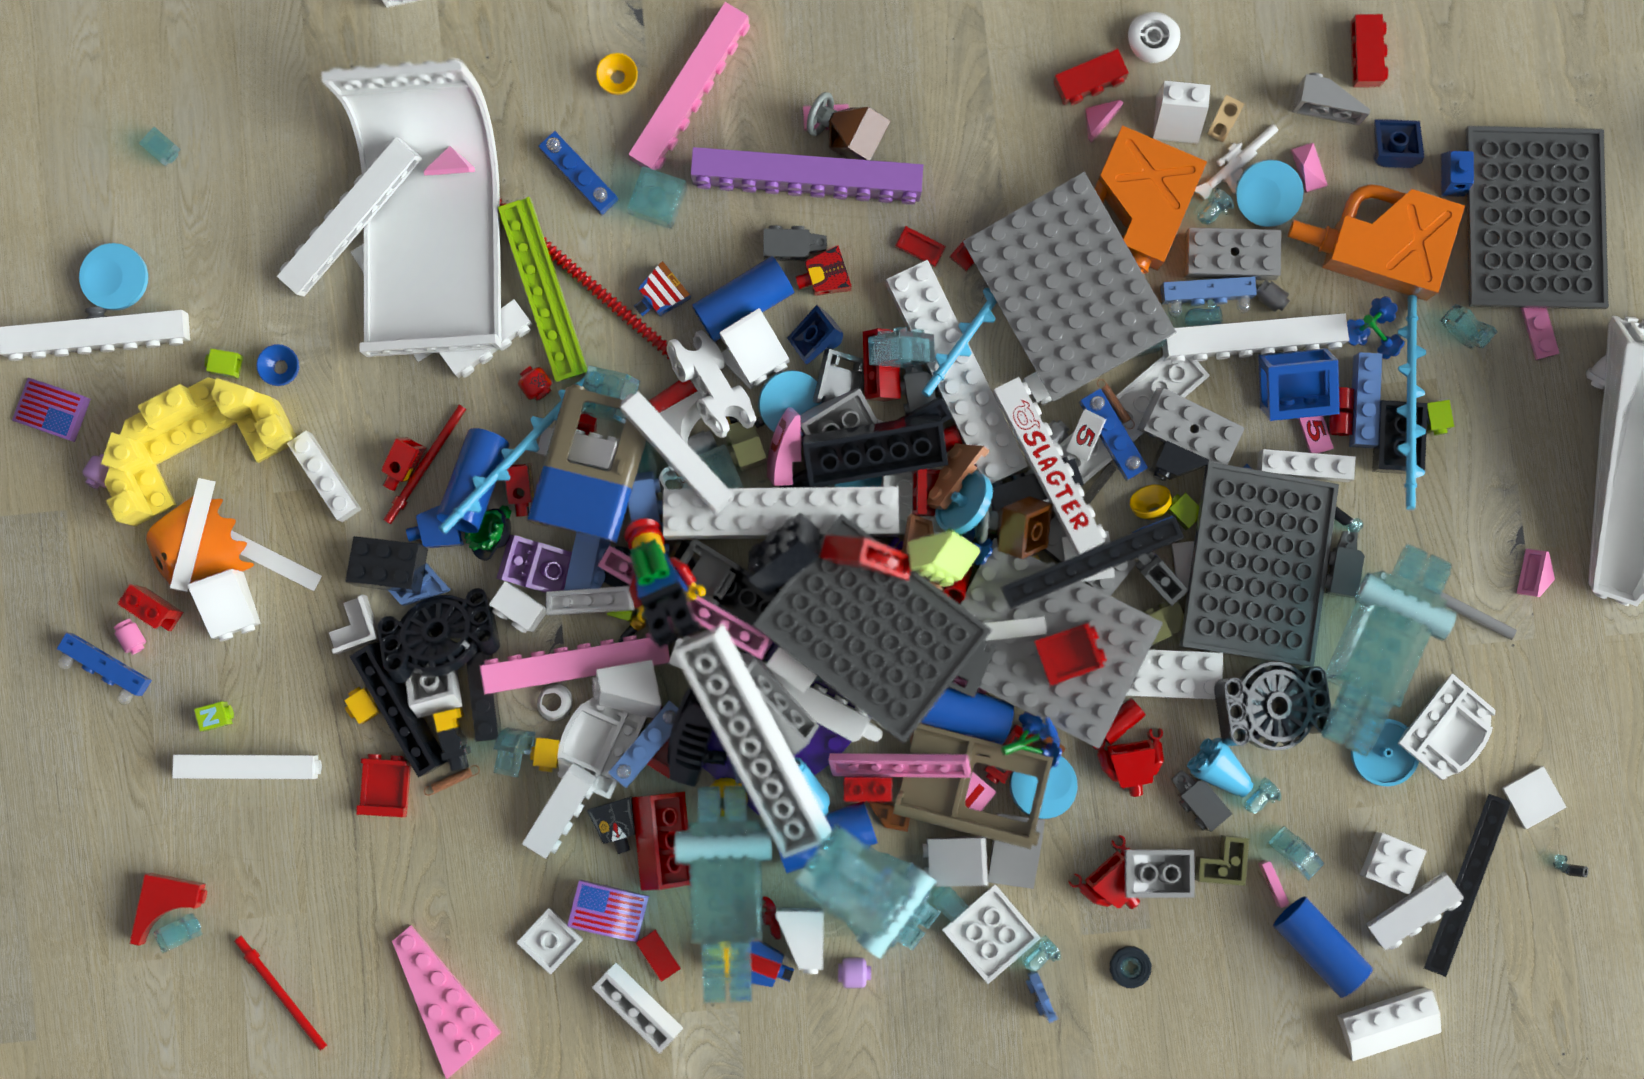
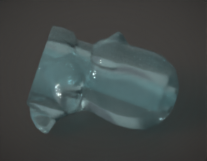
M1216 188L1211 198H1206L1198 205L1195 213L1196 218L1202 224L1210 225L1218 218L1221 212L1224 215H1228V209H1233L1234 203L1225 191Z
M1210 299L1207 302L1208 309H1190L1185 315L1186 327L1223 324L1221 306H1217Z
M1264 777L1259 786H1254L1249 794L1243 797L1242 805L1248 812L1258 813L1265 807L1267 802L1275 803V800L1281 801V791L1268 778Z
M1045 935L1042 937L1039 945L1034 944L1022 955V964L1029 971H1038L1047 960L1051 959L1053 962L1055 960L1060 961L1061 951Z

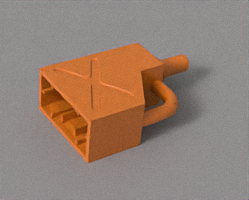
M1122 125L1094 189L1102 203L1106 200L1126 227L1124 235L1121 236L1142 273L1146 274L1149 267L1158 271L1165 262L1207 161Z
M1369 184L1357 188L1350 194L1345 203L1341 220L1334 228L1326 226L1324 229L1293 220L1288 237L1318 247V252H1325L1326 256L1322 266L1324 269L1406 295H1416L1417 298L1427 301L1439 293L1465 205L1411 189L1406 194L1384 186ZM1375 198L1394 204L1372 224L1355 219L1358 208L1365 199Z

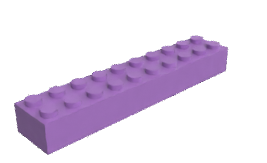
M693 147L691 178L693 185H697V188L710 189L711 186L720 187V190L724 191L742 188V191L754 193L756 190H765L767 194H779V191L788 192V195L801 196L802 193H809L812 197L822 198L824 195H833L835 199H847V196L856 197V200L869 201L870 198H876L883 203L902 200L903 204H915V201L920 202L924 164Z

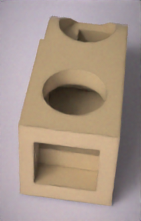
M1226 95L1207 135L1224 142L1230 129L1236 122L1244 103Z

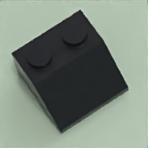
M1165 441L1160 445L1149 471L1154 473L1153 476L1155 478L1166 481V479L1171 480L1201 469L1208 464L1209 459L1174 443Z

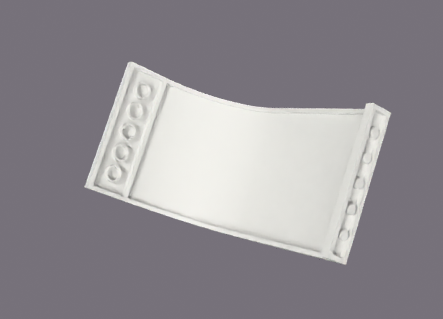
M448 59L442 63L425 61L423 64L416 65L412 63H401L399 66L381 64L377 65L376 68L356 66L352 70L332 68L330 71L322 72V82L340 100L350 119L357 142L362 174H365L369 169L370 162L383 153L385 144L391 139L394 140L395 137L403 140L422 158L364 226V342L360 343V352L366 357L501 349L500 213L498 207H500L498 162L490 115L476 79L464 63L457 59ZM449 146L475 167V172L424 175V170Z

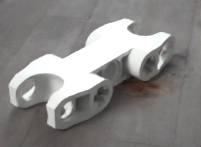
M702 330L695 332L693 338L696 351L685 349L676 339L670 340L666 349L672 369L681 382L688 380L693 382L702 397L697 400V409L705 424L719 438L727 436V432L730 430L726 419L727 416L738 419L742 426L747 429L753 427L756 417L750 398L740 385L730 387L720 370L724 368L725 360L717 344Z

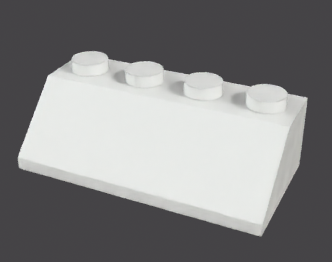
M1427 987L1337 1015L1352 1061L1441 1033L1440 1011L1433 990Z

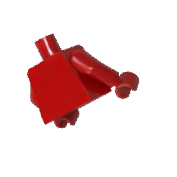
M1152 728L1149 729L1147 732L1149 740L1107 746V750L1104 749L1106 745L1105 739L1100 748L1092 745L1098 751L1097 757L1102 771L1113 782H1118L1121 788L1129 787V794L1132 797L1143 795L1142 785L1153 783L1154 776L1158 774L1164 762L1163 746L1159 740L1163 736L1161 728L1158 729V737L1152 735Z
M1119 835L1118 837L1122 840V846H1117L1113 840H1111V845L1114 849L1120 850L1121 853L1116 851L1085 879L1086 884L1083 883L1081 875L1076 873L1074 875L1080 879L1079 884L1074 885L1070 880L1068 882L1071 887H1078L1080 893L1093 904L1104 907L1113 905L1117 909L1126 904L1129 909H1134L1139 905L1140 899L1125 898V850L1131 849L1125 846V837Z

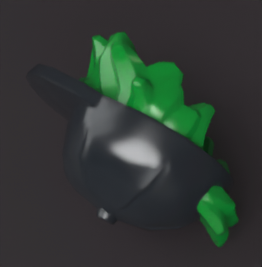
M502 505L499 509L493 508L486 511L479 531L477 533L465 532L466 544H469L473 554L482 561L491 559L497 548L505 546L511 534V521L509 518L512 513L508 506Z

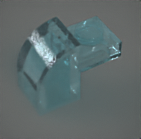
M1454 304L1440 320L1453 337L1470 349H1473L1474 346L1483 349L1497 333L1494 326L1478 321L1469 308Z
M509 727L503 729L494 745V749L498 750L494 773L518 777L522 755H530L536 732Z
M1285 826L1268 842L1308 881L1324 865L1313 849Z
M192 913L153 932L162 954L203 935L200 923Z

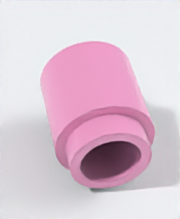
M131 619L124 620L114 627L116 631L114 634L125 653L131 652L134 655L144 649L143 645L146 643V640L137 624L133 623Z

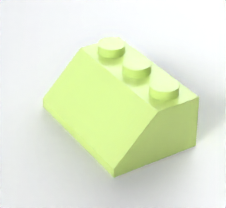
M953 531L908 541L911 569L940 586H950L954 584V581L962 580L980 553L979 547Z

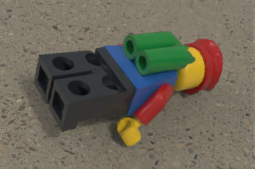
M642 518L628 525L624 535L631 550L630 558L635 571L629 587V593L634 607L639 609L637 613L638 620L645 622L641 616L644 611L651 638L661 648L679 640L677 632L684 638L702 630L690 599L694 600L697 598L695 590L700 597L704 596L706 592L702 585L695 584L696 579L686 564L676 558L669 559L666 555L661 525L653 519Z

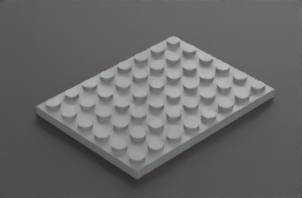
M1085 172L963 241L1053 402L1176 334V330Z
M994 538L992 554L987 558L985 564L980 565L966 593L965 600L961 602L960 606L982 623L1045 617L1047 634L989 640L985 651L989 652L992 644L997 645L979 687L1034 716L1039 715L1042 720L1045 717H1050L1054 726L1100 748L1163 622L1082 581L1010 610L1001 587L1051 566L1032 556L1019 559L999 552L997 539ZM1089 622L1090 626L1094 625L1099 637L1095 642L1098 649L1103 648L1107 659L1106 662H1103L1104 667L1050 686L1034 641ZM957 675L958 677H960V678H962V679H964V680H966V681H969L968 679Z

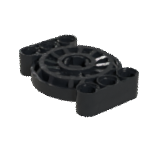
M474 588L468 592L465 600L453 595L430 597L410 608L401 621H398L393 616L382 618L377 625L383 666L395 683H403L410 678L412 672L422 676L433 677L446 675L468 663L477 650L484 655L496 653L500 648V640L495 615L492 612L493 607L489 605L490 600L485 591L481 588Z
M1264 662L1248 669L1239 679H1220L1214 686L1220 735L1223 743L1227 746H1243L1249 742L1257 748L1264 750H1285L1302 742L1309 733L1324 734L1330 732L1333 728L1327 675L1325 670L1319 666L1304 667L1298 670L1292 665L1283 662ZM1272 666L1270 670H1266L1264 667ZM1311 673L1313 674V681L1310 678ZM1228 684H1229L1230 687H1231V692H1230V694H1229L1228 691H1227V686H1228ZM1314 696L1317 699L1316 705L1314 703ZM1273 699L1276 703L1281 704V707H1278L1275 713L1271 708ZM1231 707L1234 709V716H1233V717L1231 716V713H1230ZM1318 719H1319V721H1320V726H1319V727L1317 726V720H1318ZM1235 731L1237 732V735H1238V736H1237V740L1234 739V732H1235ZM1278 742H1282L1284 744L1282 746L1275 747Z

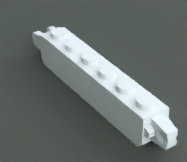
M738 651L745 666L755 658V656L748 652L745 654ZM758 659L817 723L852 742L860 740L861 736L877 742L882 739V729L870 723L871 718L859 710L858 707L854 709L848 706V700L839 695L832 697L826 694L827 689L816 683L814 687L810 685L808 690L803 693L766 666L768 662L764 661V659L763 661Z

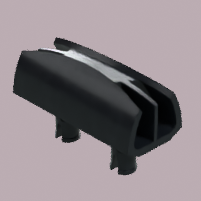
M693 688L687 689L675 716L669 737L667 759L670 779L680 784L695 787L699 782L703 765L710 763L725 766L727 751L708 750L714 726Z

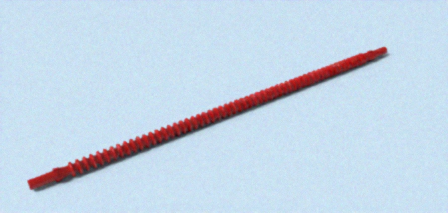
M500 199V206L505 205L506 203L502 204V199ZM544 237L552 261H557V266L562 265V270L566 269L567 274L571 273L572 278H577V283L582 282V287L586 286L587 291L591 290L593 296L597 295V300L601 299L602 304L606 303L607 308L611 307L612 313L617 312V317L621 316L622 321L626 320L627 325H632V330L637 329V334L641 333L642 338L646 337L647 342H652V347L657 346V351L661 350L662 355L666 354L667 359H670L666 349L668 345L667 340H662L661 335L657 336V331L652 332V327L648 328L646 322L642 323L641 318L637 319V314L632 315V310H627L626 305L622 306L621 301L617 302V297H611L612 293H607L606 288L602 289L601 284L597 285V280H591L592 276H587L586 271L582 272L581 267L577 268V263H572L571 258L567 259L566 254H561L562 250L557 251V246H552V242H547V238Z

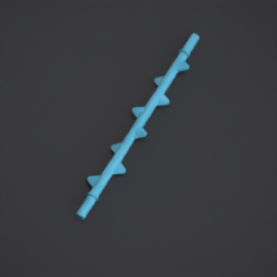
M984 288L982 291L987 301L971 323H959L958 327L963 335L948 355L937 353L935 356L939 368L933 372L932 378L922 390L924 396L929 397L939 382L944 380L945 374L958 356L970 357L972 352L968 342L983 322L994 323L996 320L991 310L997 301L989 288Z
M1409 295L1406 316L1407 326L1398 330V335L1407 339V363L1398 367V371L1407 377V404L1397 408V413L1407 418L1406 443L1399 445L1397 450L1406 456V483L1404 484L1406 488V509L1414 510L1416 507V478L1425 474V471L1416 465V438L1426 433L1425 428L1416 424V398L1425 395V391L1416 385V363L1418 358L1426 355V350L1417 345V296Z
M592 368L575 384L586 388L588 386L587 383L592 382L599 375V372ZM559 390L558 394L561 401L544 418L531 417L530 421L533 430L515 449L503 448L501 450L504 460L487 478L478 476L472 478L476 489L439 526V529L444 534L460 518H463L467 511L479 513L482 510L478 501L480 497L497 480L508 481L510 479L507 469L526 450L532 452L539 451L536 439L557 420L566 390Z

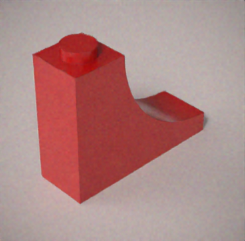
M825 535L820 558L836 564L859 567L902 580H909L911 571L909 555L866 538Z
M155 873L145 874L130 944L137 946L145 944L154 924L171 910L201 907V904L205 903L207 897L206 884Z

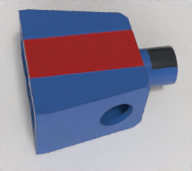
M751 936L736 980L773 987L776 978L790 982L794 968L782 964L784 953Z

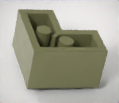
M740 422L729 425L730 430L727 432L725 440L727 446H733L734 451L730 452L735 468L740 467L741 472L766 464L767 458L755 425L748 429L743 427Z
M1165 601L1158 605L1159 609L1156 611L1153 608L1143 611V613L1163 622L1153 644L1182 631L1184 613L1179 602L1171 606Z
M1221 835L1219 858L1196 856L1194 880L1246 886L1249 838Z

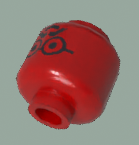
M529 366L520 373L522 378L518 381V386L529 400L535 399L539 401L552 391L550 389L552 381L541 367L532 369Z

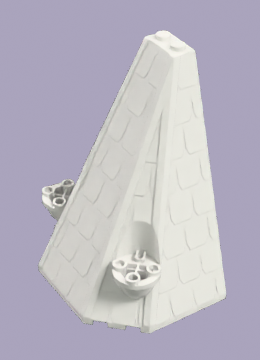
M1612 316L1608 325L1606 355L1592 368H1588L1586 372L1587 378L1592 380V386L1604 389L1588 584L1593 593L1600 598L1607 599V597L1616 599V602L1624 606H1629V604L1638 606L1644 600V318L1641 323H1638L1639 319L1636 317H1625L1623 320L1618 316Z

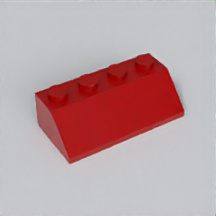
M685 791L632 797L641 891L663 890L693 885L692 858L676 857V838H690Z

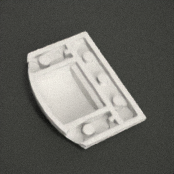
M1451 674L1434 692L1433 697L1413 723L1406 728L1398 744L1440 780L1446 779L1447 776L1464 770L1481 753L1493 727H1490L1491 715L1495 716V709L1454 674Z
M592 697L585 703H582L570 718L561 737L557 756L559 766L558 777L563 779L567 770L574 763L596 777L593 786L596 787L594 793L610 799L618 781L608 772L639 737L647 717L600 706L598 698Z

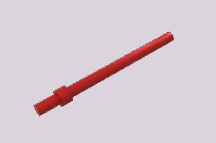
M460 404L457 406L400 495H396L391 502L393 505L384 517V521L392 524L400 510H404L408 504L406 502L467 410Z
M242 935L235 939L234 942L245 955L243 958L248 964L254 966L319 1051L328 1046L260 960V954L256 949H252Z

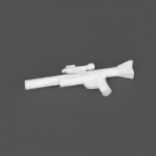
M1272 124L1244 150L1240 149L1243 145L1241 142L1238 144L1233 143L1228 148L1229 152L1216 161L1219 167L1223 166L1225 161L1228 164L1207 183L1197 186L1194 193L1199 195L1204 201H1207L1212 189L1223 181L1228 184L1232 193L1236 194L1237 181L1243 174L1242 167L1257 155L1256 150L1278 131V128Z

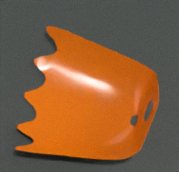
M194 496L158 520L147 532L146 541L158 571L170 585ZM211 499L190 583L231 569L245 571L254 566L251 562H244L239 559V555L247 546V542L236 541L231 538V530L236 520L224 518L218 514V509L223 499ZM162 553L167 555L166 561L163 559ZM156 557L161 561L163 570L158 565Z

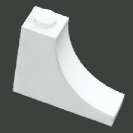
M699 392L690 395L659 413L687 445L692 428L701 418L697 409V400L702 398ZM667 463L670 470L673 471L674 469Z

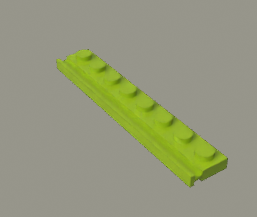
M531 197L498 207L555 381L560 382L589 372Z

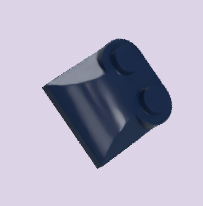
M1374 120L1375 153L1373 158L1376 164L1389 168H1413L1423 162L1424 149L1420 121Z
M816 305L787 339L803 362L809 364L826 348L835 349L843 340V331L823 308Z

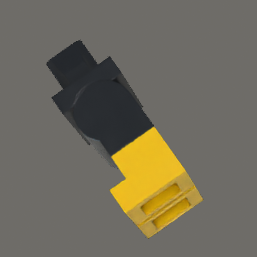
M463 707L433 714L440 745L444 753H441L442 760L448 759L451 771L469 767L466 754L471 753L470 746L466 747L467 739L462 733L459 718L464 717Z

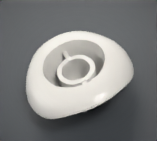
M1147 12L1137 16L1131 22L1128 30V40L1133 53L1140 60L1147 63H1159L1168 59L1177 49L1180 42V30L1177 23L1169 16L1160 12Z

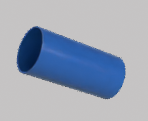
M771 256L692 304V307L711 339L716 342L721 339L720 332L758 308H760L762 313L795 292L776 259Z
M471 428L468 430L436 518L441 523L476 489L472 478L474 476L487 478L504 460L501 450L503 448L509 449L510 446L505 438L484 429ZM496 482L478 500L482 510L479 513L467 511L464 517L455 523L452 527L453 529L466 533H477L479 531Z
M948 687L921 721V724L1002 745L1011 729L1014 705L1005 700L981 693H976L975 697Z
M864 801L829 812L824 816L832 830L825 843L783 858L779 851L786 874L877 844L878 842Z
M1306 896L1297 899L1288 906L1273 924V927L1340 998L1348 996L1359 988L1373 971V967Z

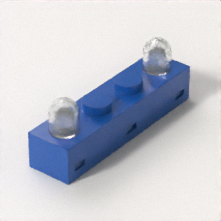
M556 131L539 145L543 154L601 215L618 201L615 193Z
M1101 388L1081 399L1079 404L1083 410L1087 409L1106 419L1099 437L1124 479L1127 481L1146 470L1148 466Z
M66 633L57 647L59 651L63 652L58 660V666L61 669L67 670L71 668L76 660L83 664L81 668L91 674L95 672L102 676L101 680L112 686L117 684L122 687L117 696V700L121 705L129 704L134 695L143 696L152 681L150 678L74 633Z

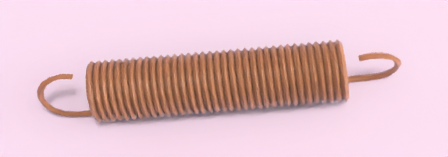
M1105 382L1106 385L1101 390L1121 422L1124 424L1132 420L1119 399Z
M469 767L431 784V788L434 791L432 794L475 775H472Z

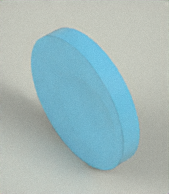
M1272 159L1262 160L1249 166L1239 178L1236 186V202L1241 213L1252 223L1263 227H1274L1289 221L1298 212L1304 195L1303 184L1298 173L1288 164Z
M108 243L93 249L85 257L80 267L79 282L84 295L95 305L106 310H123L134 305L143 296L148 284V270L144 260L136 251L122 244Z
M797 370L782 371L773 375L762 387L758 400L759 413L765 425L775 432L787 408L792 407L801 415L819 405L813 402L817 381L810 375Z
M977 470L972 475L969 473L961 482L962 489L959 493L954 492L951 495L952 502L946 510L935 509L936 522L943 530L946 531L948 528H951L957 534H963L974 528L986 514L992 500V484L988 477Z
M1378 719L1365 724L1359 729L1352 741L1351 759L1356 771L1362 778L1379 786H1395L1412 776L1419 761L1398 744L1404 731L1408 728L1406 725L1392 719Z
M1062 756L1059 758L1058 766L1052 767L1050 770L1039 819H1050L1061 815L1069 809L1075 800L1078 786L1077 777L1070 763ZM1013 771L1009 782L1012 799L1023 813L1030 816L1038 780L1034 776Z

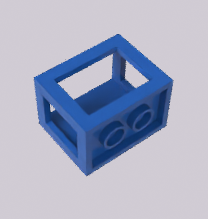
M1327 348L1258 355L1260 409L1270 421L1340 414L1338 359Z

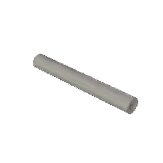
M1432 588L1428 595V598L1510 640L1514 638L1517 632L1516 629L1435 588Z

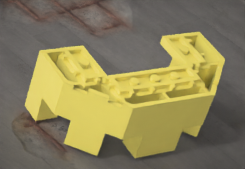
M208 377L188 388L179 384L138 405L141 412L125 420L120 435L111 432L101 462L102 465L109 467L104 483L112 498L106 500L117 522L136 527L176 506L157 464L236 423L258 463L288 448L287 443L297 436L280 402L270 396L218 378L212 379Z

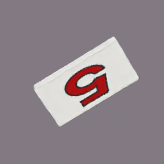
M1085 409L1067 448V452L1088 461L1106 419Z

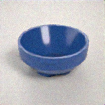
M280 344L265 348L259 354L256 364L257 372L261 379L272 386H285L291 383L296 378L300 367L295 352L289 347ZM279 361L287 363V370L282 374H278L275 371V364Z

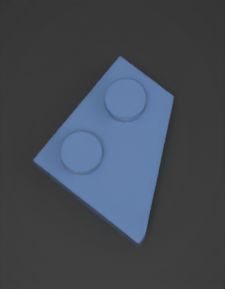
M426 562L421 594L388 591L402 606H406L449 592L451 589Z
M1034 970L1027 973L1029 980H1026V984L1030 993L1036 994L1038 1001L1035 1002V1006L1039 1015H1044L1049 1023L1058 1020L1038 972Z

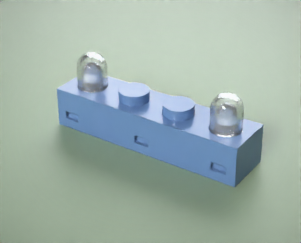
M1255 277L1163 282L1160 286L1161 304H1168L1169 315L1174 318L1182 314V303H1191V306H1201L1208 301H1213L1215 305L1228 303L1227 300H1236L1237 310L1240 313H1247L1251 308L1250 299L1257 295Z
M668 701L608 772L625 788L633 782L669 739L678 711V707L671 701Z

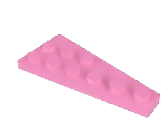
M411 925L395 938L392 943L444 1075L448 1079L497 1037L501 1031Z

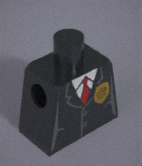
M632 796L587 810L603 844L614 842L617 854L630 851L627 837L635 835Z

